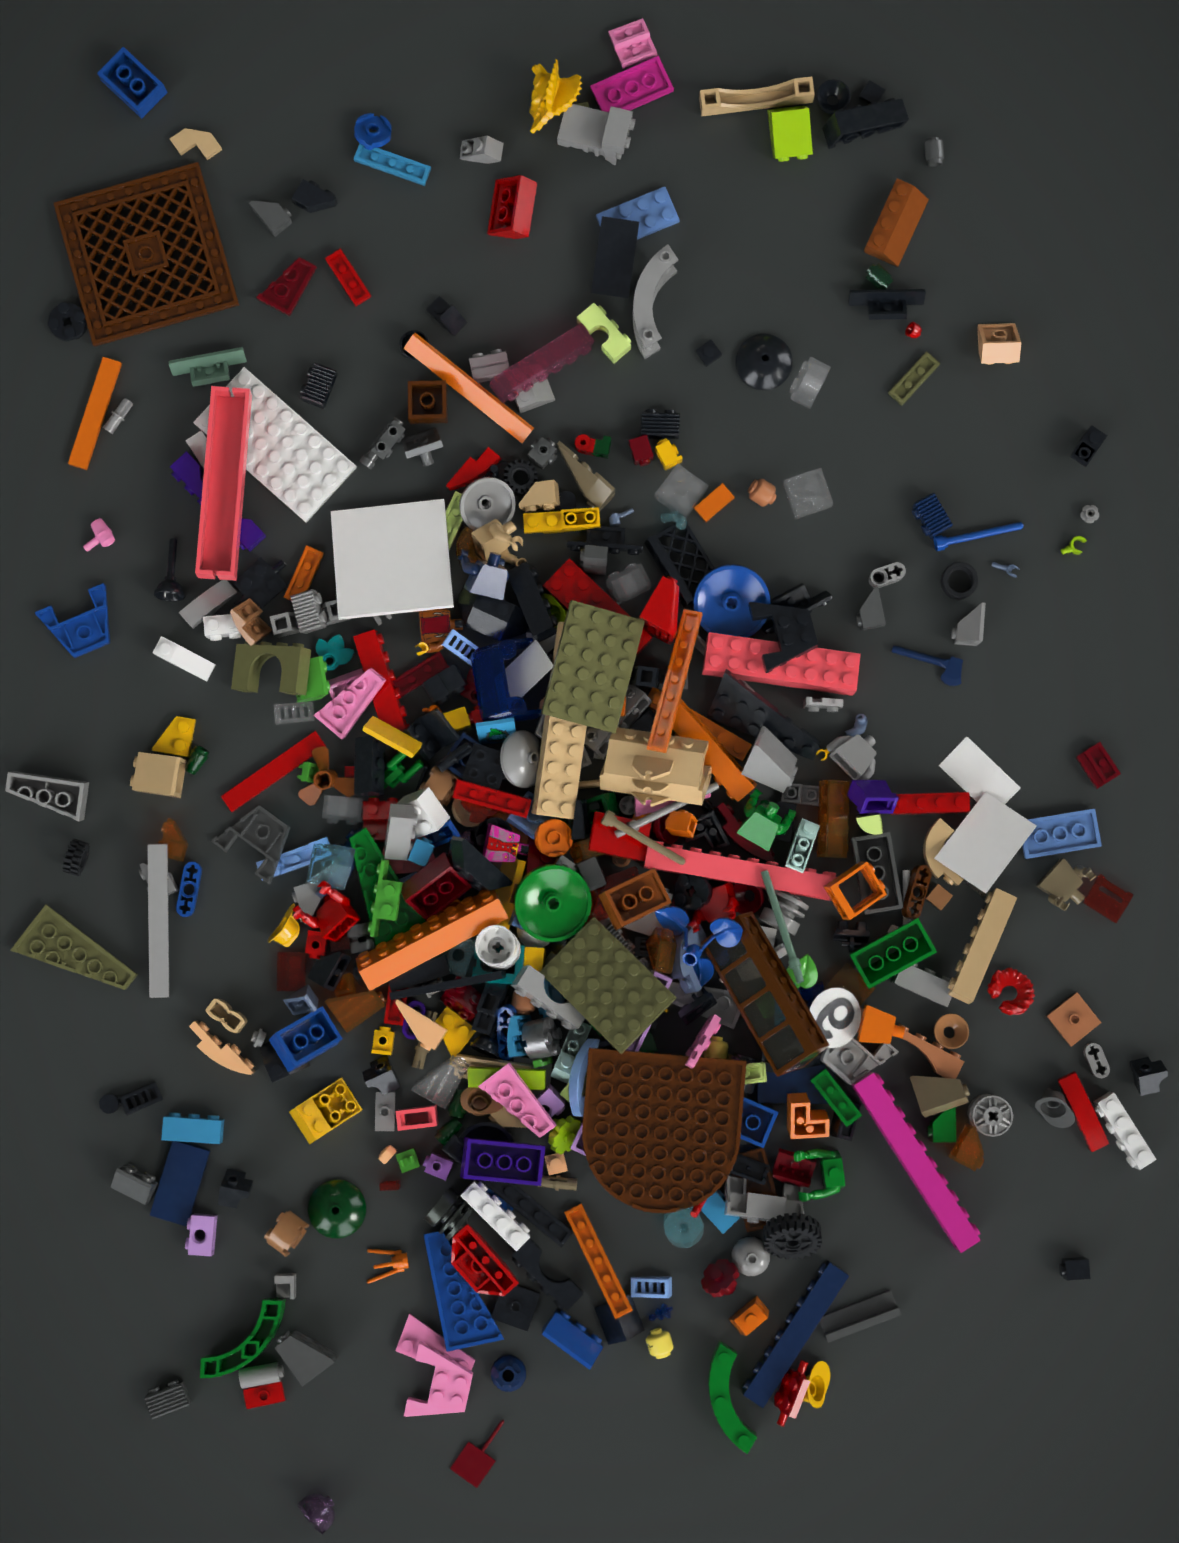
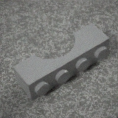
M337 600L325 602L321 605L322 611L327 616L326 626L351 620H339ZM294 612L269 616L276 638L299 633Z
M530 965L523 966L511 984L515 988V992L522 997L526 996L531 1000L530 1003L535 1007L543 1008L546 1011V1015L552 1019L557 1018L562 1022L561 1025L568 1030L579 1029L585 1018L568 1000L564 1003H557L551 1000L544 989L545 976Z

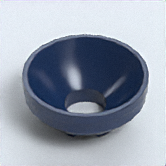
M502 1356L492 1366V1381L502 1391H515L523 1385L526 1379V1367L516 1356ZM505 1370H511L514 1373V1378L511 1381L503 1379L502 1374Z

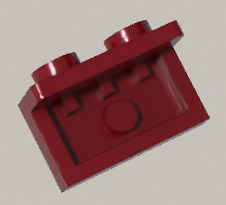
M471 985L447 989L440 999L445 1006L452 1008L461 1018L471 1022L477 1014L476 1009L482 994Z
M779 1148L773 1166L772 1177L781 1182L787 1181L799 1187L809 1188L817 1159L805 1158L796 1162L794 1161V1152Z

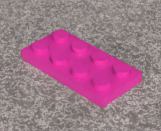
M659 56L590 86L600 111L609 112L611 106L631 111L674 92L672 83Z

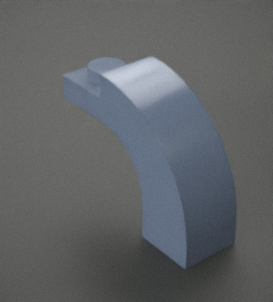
M701 924L699 925L700 930L694 934L692 927L686 926L688 929V946L692 944L700 946L701 942L706 939ZM683 931L681 935L674 936L670 944L668 969L671 978L678 979L681 988L687 994L698 992L702 987L693 966L686 965L682 960L685 953L683 949Z

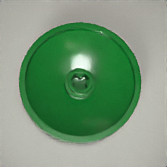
M547 864L530 871L519 883L514 896V911L518 922L528 934L541 941L558 942L572 937L582 929L591 912L592 898L587 883L576 871L560 864Z

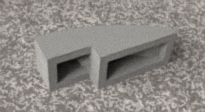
M221 580L184 607L179 614L194 629L203 621V617L212 616L238 592L227 580Z

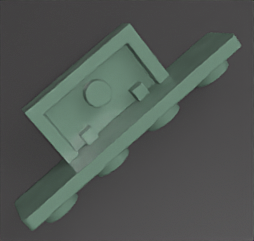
M243 347L170 360L168 363L173 376L190 373L192 386L195 387L230 380L229 366L245 363L247 360Z

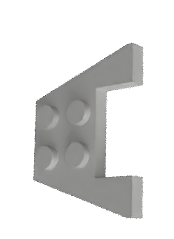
M853 1038L841 1047H827L823 1050L820 1060L845 1083L851 1085L868 1074L876 1066L886 1062L885 1060L891 1056H895L899 1051L891 1044L881 1043L875 1052L871 1054Z

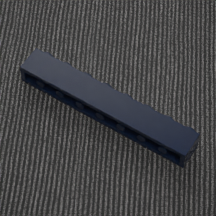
M830 1261L820 1265L817 1270L818 1276L815 1280L812 1279L806 1287L807 1293L805 1296L801 1295L796 1302V1310L794 1313L790 1312L786 1317L785 1327L783 1330L780 1328L774 1336L775 1342L772 1346L769 1345L763 1353L764 1359L762 1362L758 1361L753 1368V1376L751 1379L747 1378L742 1385V1389H744L742 1391L743 1395L762 1408L770 1399L849 1277L845 1271Z

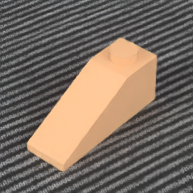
M397 999L395 1004L417 1040L421 1042L420 1046L428 1051L431 1048L436 1050L448 1030Z

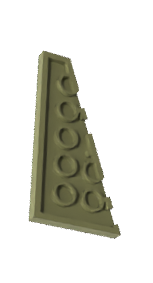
M47 904L10 950L123 990H127L138 975Z

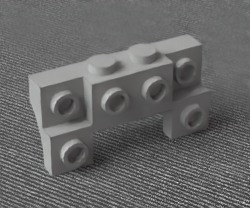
M728 1176L726 1179L724 1215L742 1217L747 1219L749 1223H759V1221H770L773 1217L777 1219L778 1215L784 1217L785 1213H789V1216L792 1213H797V1216L800 1213L804 1214L803 1202L800 1201L798 1192H803V1187L784 1183L782 1197L746 1193L747 1179Z

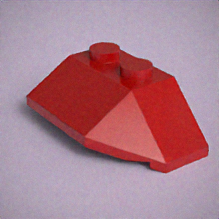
M466 1224L453 1236L451 1264L476 1293L505 1296L519 1284L507 1264L469 1224Z

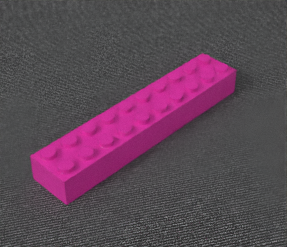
M870 1071L851 1084L852 1088L954 1248L960 1253L966 1251L981 1241L978 1237L981 1234L975 1224L968 1221L970 1216L965 1208L957 1204V1201H959L957 1195L953 1190L951 1191V1189L947 1188L946 1185L949 1183L943 1174L936 1171L935 1168L938 1166L933 1158L925 1154V1151H927L925 1145L921 1140L915 1138L916 1131L912 1125L904 1121L903 1118L906 1117L900 1107L894 1105L893 1101L895 1099L889 1090L883 1088L884 1081L880 1075Z

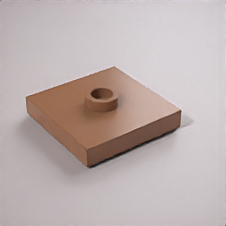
M1075 992L1046 1015L1070 1047L1101 1024V1021L1078 992Z

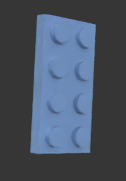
M665 186L596 214L600 226L602 216L638 221L637 239L680 222Z
M1095 809L1028 819L1036 825V828L1022 845L1025 859L1101 847Z

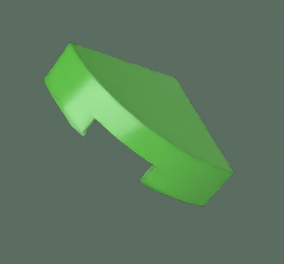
M552 1056L533 1060L534 1068L554 1063Z

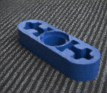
M188 862L183 869L176 911L182 917H190L195 911L202 875V867L196 862ZM193 865H195V869H198V872L194 873L192 878L196 879V883L186 881V877H191V872H188V868H192ZM187 884L194 886V892L191 895H187L184 892V887ZM182 896L193 898L192 901L188 900L187 906L190 907V911H186V914H184V910H181V906H185L186 900H182Z
M511 1004L503 1005L497 1013L498 1054L503 1060H510L512 1058H509V1054L504 1050L507 1046V1036L503 1033V1028H508L511 1016H517V1011ZM506 1010H507V1013L510 1014V1016H509L508 1018H507V1014H504V1013H503V1012H505Z

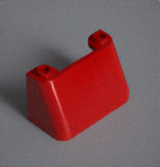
M662 576L639 618L645 621L643 629L647 633L672 645L677 633L679 586L676 579L667 576V578Z

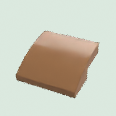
M249 598L233 608L230 613L238 631L246 642L252 646L266 637L272 629L259 617L263 611Z

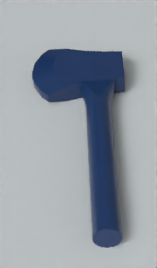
M893 645L892 653L943 667L945 671L940 679L949 686L961 684L962 659L952 656L950 659L937 658Z

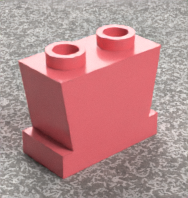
M437 1105L398 1109L396 1111L398 1131L437 1126L439 1124Z

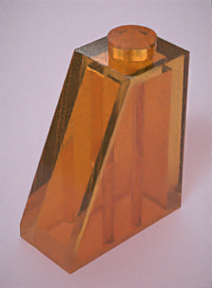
M376 990L327 999L325 1003L346 1033H349L386 1006L385 1001L387 999L381 991L377 993Z

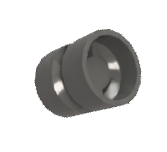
M369 922L354 925L347 931V936L351 939L349 943L351 954L375 949L374 938L370 937V932H368ZM364 937L365 942L359 943L357 938Z

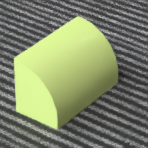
M881 814L857 815L856 819L862 830L874 835L883 834Z

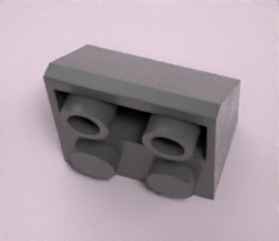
M132 1164L118 1167L110 1188L144 1205L148 1204L159 1184L155 1180L156 1177L147 1172L145 1174L139 1172V1168Z

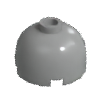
M756 1237L740 1239L734 1245L731 1252L732 1262L738 1268V1272L746 1276H757L763 1273L770 1262V1253L765 1249L764 1242Z

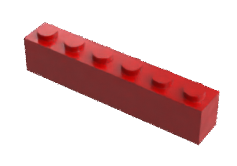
M374 629L353 636L364 673L368 669L373 668L386 679L373 698L378 719L403 732L410 724L406 723L405 717L407 712L404 705L401 706L399 701L402 698L398 687L395 688L393 683L396 677L393 669L390 670L388 665L390 657L387 651L384 652L382 644H385L382 633H378Z

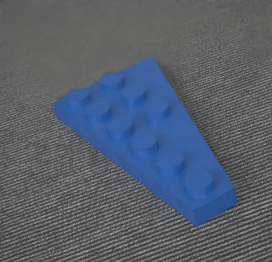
M439 1231L424 1234L446 1351L504 1340L505 1338L480 1294L475 1292L451 1264L452 1245L445 1238L446 1234L444 1232L440 1234Z

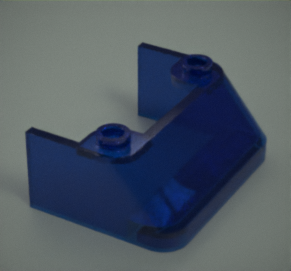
M533 638L504 640L478 648L472 653L471 663L480 715L484 722L514 718L515 721L532 720L543 715L541 714L542 709L527 710L526 703L521 697H510L504 660L513 658L516 650L526 648L533 642Z

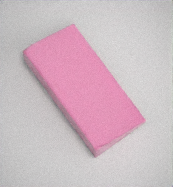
M362 668L329 680V692L332 700L364 674Z

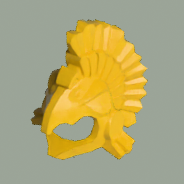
M555 59L552 73H548L541 64L534 65L531 69L536 75L533 81L534 89L529 113L534 118V123L530 130L533 134L536 130L540 131L543 125L547 124L548 120L552 119L554 115L560 116L561 112H566L568 107H571L572 103L577 101L576 97L580 95L579 91L582 89L580 87L582 84L580 81L582 77L576 74L569 78L559 77L557 59Z

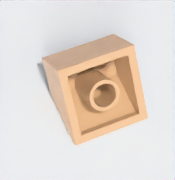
M1015 323L978 324V351L981 364H1012L1019 362L1021 340Z

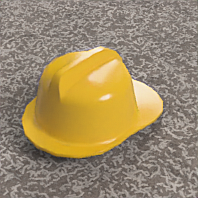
M295 903L289 907L278 927L272 932L268 943L274 940L285 947H289L298 937L300 931L299 923L292 916V909L295 907Z
M824 1361L817 1362L813 1366L810 1375L806 1376L810 1384L803 1402L810 1403L814 1408H820L823 1405L830 1382V1369Z

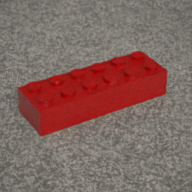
M570 558L543 585L545 591L552 595L566 611H568L570 600L630 616ZM644 629L636 656L652 641V636Z

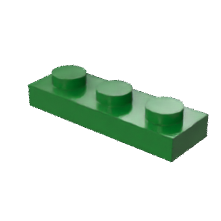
M824 1069L810 1080L846 1127L862 1116L861 1112L827 1069Z

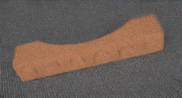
M860 1008V1010H861V1019H862V1014H863L864 1008H863V1009ZM905 1027L903 1040L908 1041L924 1054L934 1073L944 1078L956 1079L965 1062L960 1059L961 1055L953 1051L947 1053L940 1044L936 1042L930 1044L926 1042L927 1038L919 1033L913 1035L908 1032L909 1028Z

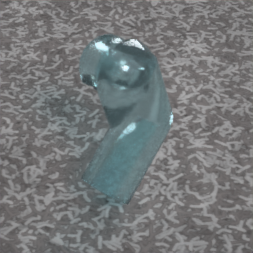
M677 511L661 514L663 523L674 521L676 522V527L680 530L685 529L688 524L687 518Z

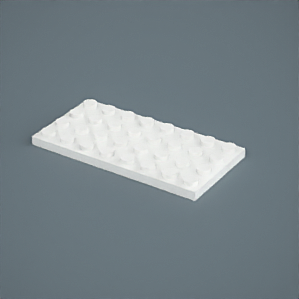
M243 367L226 387H229L231 397H234L232 387L250 389L252 394L246 470L307 523L357 466ZM210 405L193 422L206 435Z

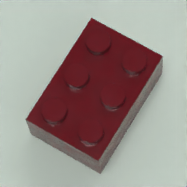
M443 852L402 884L401 893L404 901L427 921L429 917L436 915L472 887L470 885L471 882L458 875L459 871L453 867L449 856Z

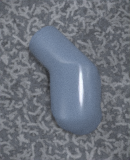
M860 713L856 716L854 727L845 731L846 736L854 737L865 732L868 720L864 714Z

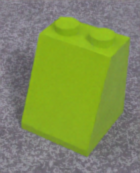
M802 105L768 109L767 115L773 158L778 159V162L789 161V157L797 156V159H807L808 155H813L809 108Z

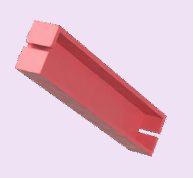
M211 386L195 574L198 578L215 579L218 576L219 580L237 581L252 394L250 389L232 387L234 397H231L229 387Z
M655 841L664 846V842ZM676 844L666 848L683 857L686 861L684 865L674 862L647 846L644 868L647 869L655 868L658 871L701 876L720 882L746 884L761 887V889L765 890L761 872L768 870L774 890L831 901L823 886L837 878L834 872L825 871L822 874H818L816 869L805 868L804 873H801L786 866L779 867L777 862L767 861L766 864L759 863V859L747 858V861L740 860L738 855L729 854L728 857H723L720 852L710 851L709 854L702 853V849L692 847L690 851L683 850V846Z

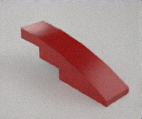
M1074 1071L1057 1079L1066 1097L1067 1104L1075 1115V1120L1079 1130L1083 1133L1089 1150L1094 1152L1108 1145L1109 1142L1076 1072Z

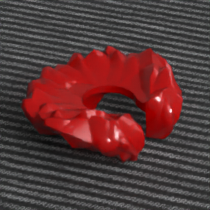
M1016 969L996 970L991 982L988 984V993L991 998L996 999L1004 987L1013 986L1017 990L1016 998L1003 1001L999 1009L1008 1015H1021L1034 1002L1035 994H1033L1034 989L1031 980L1027 978V975L1018 972Z

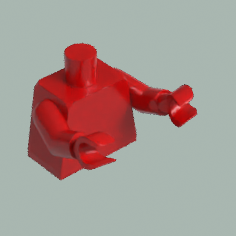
M323 880L317 887H322L319 893L327 895L322 898L324 904L317 910V916L312 917L310 914L304 913L297 905L292 909L295 912L293 917L296 920L301 918L311 928H320L323 938L337 942L360 920V917L351 906L350 899Z
M732 882L713 887L709 903L700 908V910L694 911L691 922L687 924L692 927L693 934L700 930L699 925L701 921L707 920L711 923L718 918L735 919L740 903L735 897Z

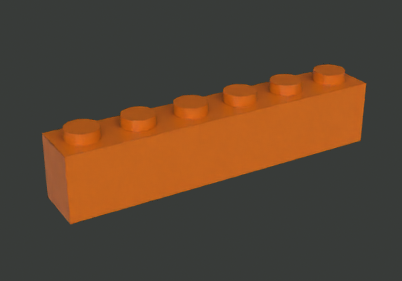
M680 699L673 730L676 732L675 736L709 741L704 765L712 767L715 782L719 786L723 785L727 790L726 794L732 800L735 799L739 802L756 787L757 783L753 779L741 775L743 771L741 765L686 703Z

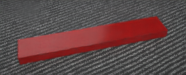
M314 731L223 794L221 798L230 811L234 812L299 767V765H302L303 762L312 758L313 749L327 746L318 733Z

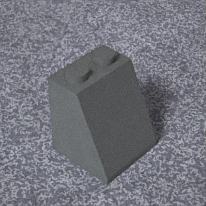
M289 1330L279 1337L277 1340L278 1344L275 1346L276 1351L302 1386L331 1366L338 1358L337 1353L297 1330H294L292 1333Z

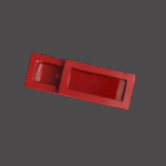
M488 447L477 461L469 457L447 483V489L453 491L480 479L491 471L490 467L492 465H497L501 461L500 456Z

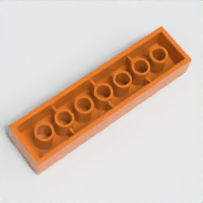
M482 889L474 897H467L462 900V903L446 908L443 913L432 915L426 922L413 925L409 931L396 934L392 940L379 943L375 949L360 953L356 958L358 971L367 988L371 991L472 938L484 928L496 925L509 917L495 889L490 891Z

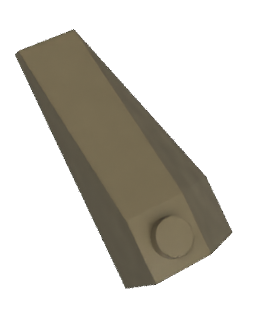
M559 441L557 448L587 501L586 505L589 508L599 507L600 512L615 496V488L598 472L593 474V471L586 462H578V456Z

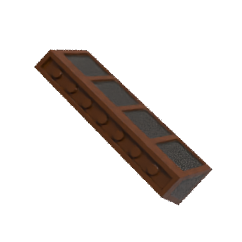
M753 912L738 915L732 920L740 924L743 929L739 943L734 947L727 948L721 946L716 938H714L704 950L778 1077L805 1067L825 1050L829 1043ZM714 934L704 939L701 944L703 945Z

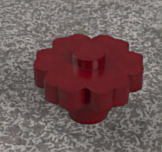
M719 1259L715 1264H709L703 1272L705 1277L701 1279L702 1288L706 1293H710L712 1297L732 1294L736 1289V1279L740 1275L738 1268L734 1263H730L728 1259Z

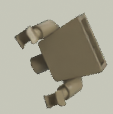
M1062 858L1040 880L1036 887L1049 895L1048 901L1051 904L1066 911L1070 902L1068 904H1065V902L1069 898L1077 905L1085 898L1078 890L1083 884L1082 877H1088L1092 881L1097 876L1091 871L1090 867L1085 868L1077 865L1072 869L1069 863Z

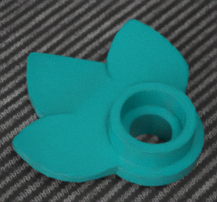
M340 634L332 637L328 643L322 639L317 641L316 653L319 656H323V661H327L328 658L333 659L331 665L327 664V671L335 670L338 665L347 664L353 657L354 650L344 648V640Z

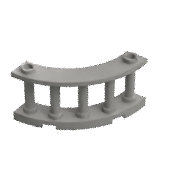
M668 244L659 250L647 263L635 289L633 329L637 346L644 359L661 349L657 341L662 339L656 328L652 308L659 290L677 273L673 264L678 262V258Z

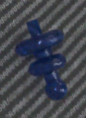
M665 1303L661 1304V1309L657 1308L655 1314L649 1315V1320L655 1321L656 1318L663 1320L664 1316L670 1319V1311L673 1310V1307H668Z

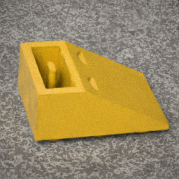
M341 1077L293 1108L289 1113L308 1143L311 1144L363 1109Z

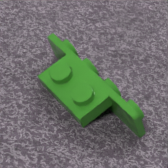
M386 859L381 860V863H378L377 866L379 878L374 886L376 898L371 906L373 918L368 926L370 937H378L381 919L397 921L403 882L387 880L389 860Z

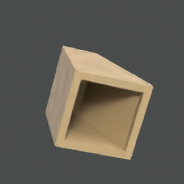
M138 752V756H135L133 767L136 768L135 774L131 776L130 786H132V790L181 798L187 760L175 756Z

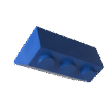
M556 1309L542 1328V1335L590 1370L603 1349L602 1339L594 1333L590 1335L586 1332L587 1328L580 1322L574 1323L571 1321V1316L564 1310L559 1312Z

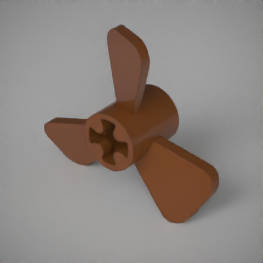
M323 746L313 749L312 756L320 771L315 774L313 784L299 791V798L307 805H315L323 790L332 787L347 797L354 796V778L338 777L336 771L329 769L328 748ZM328 774L330 784H328V781L323 782L322 777L324 778Z

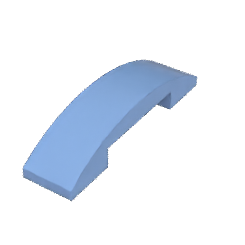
M328 838L319 839L308 845L281 854L274 877L333 856ZM264 860L256 862L257 868L260 867Z
M587 1039L574 1060L569 1079V1102L573 1116L583 1117L585 1097L582 1096L588 1066L589 1047L598 1048L599 1039Z

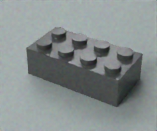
M890 832L851 838L850 845L854 865L860 861L870 863L875 869L874 874L877 879H880L885 885L884 890L887 893L886 896L862 911V914L902 909L903 902ZM858 871L855 874L861 902L871 895L873 891L861 871Z

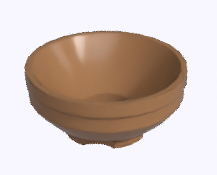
M945 1014L935 1023L933 1033L938 1044L947 1049H957L968 1040L969 1027L961 1016ZM946 1027H951L954 1030L952 1038L945 1037L944 1029Z

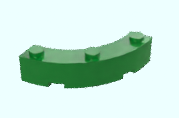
M265 1298L262 1300L260 1316L252 1333L243 1343L231 1351L202 1357L200 1378H213L232 1373L258 1357L268 1347L279 1329L285 1310L286 1299Z
M719 1340L711 1358L708 1375L710 1401L716 1419L724 1433L739 1449L748 1454L757 1439V1434L737 1415L731 1403L729 1393L730 1372L737 1352Z

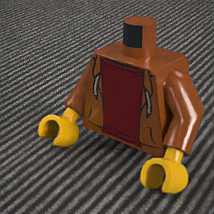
M447 608L419 611L421 642L415 645V647H420L422 651L418 652L417 655L420 656L424 653L442 650L444 646L441 644L452 629L463 630L462 618L451 619V613Z

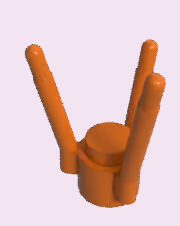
M367 1249L368 1253L395 1255L391 1257L392 1262L373 1266L374 1269L393 1266V1270L367 1280L368 1284L395 1273L403 1272L405 1268H409L407 1252L402 1253V1250Z

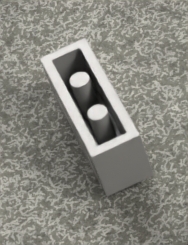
M390 804L384 843V859L408 861V854L411 853L413 848L411 839L415 838V828H413V825H417L418 817L414 813V805Z
M914 964L895 975L892 981L893 984L944 1007H948L952 996L948 995L950 989L947 988L951 980L950 978L942 976V979L936 977V972L927 968L923 971L917 968L918 964Z

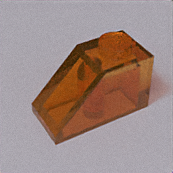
M590 838L573 843L570 847V854L574 864L605 854L588 850Z
M656 927L646 942L654 971L671 974L677 947L676 939L672 930Z

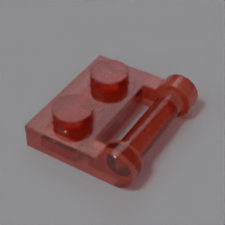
M1099 874L1082 903L1113 923H1117L1134 894L1129 891L1125 892L1106 880L1104 875ZM1102 885L1106 889L1121 897L1122 902L1119 903L1118 901L1111 898L1104 892L1100 891V886Z

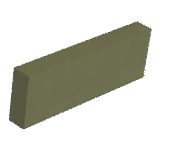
M926 351L888 394L902 406L941 363Z

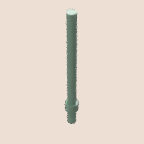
M768 870L762 871L761 876L789 958V967L793 970L797 984L802 983L804 978L800 969L801 963L799 958L796 957Z

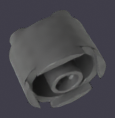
M551 1017L531 1020L523 1024L522 1041L526 1040L527 1047H524L530 1059H540L560 1054L562 1031L559 1027H556Z

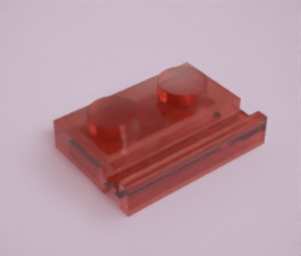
M277 952V991H297L306 986V953Z

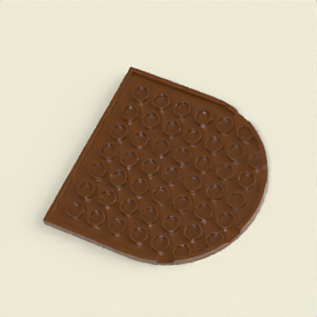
M589 1047L582 1139L589 1167L601 1186L617 1200L632 1208L651 1213L678 1212L696 1206L713 1195L728 1178L739 1152L746 1060L700 1057L695 1067L691 1069L685 1065L689 1058L686 1055L626 1050L620 1054L614 1049Z

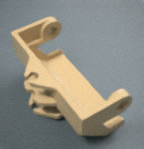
M617 727L616 734L611 733L606 760L600 773V790L632 794L642 805H646V801L651 800V807L667 801L702 806L712 774V767L704 765L709 741L671 735L667 752L662 753L647 750L651 732Z

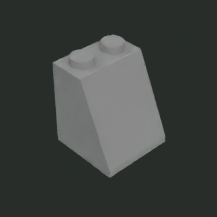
M762 726L741 775L784 793L786 787L790 788L794 781V776L798 770V767L795 766L798 759L765 726Z

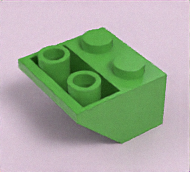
M323 656L310 658L306 696L296 695L297 703L320 700L328 695L330 683L329 680H326L327 664L326 661H323Z

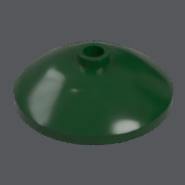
M341 1179L330 1180L316 1188L309 1200L308 1215L310 1222L320 1234L329 1238L338 1239L352 1235L360 1228L366 1216V1201L362 1192L351 1182ZM333 1207L339 1208L338 1214L333 1213Z

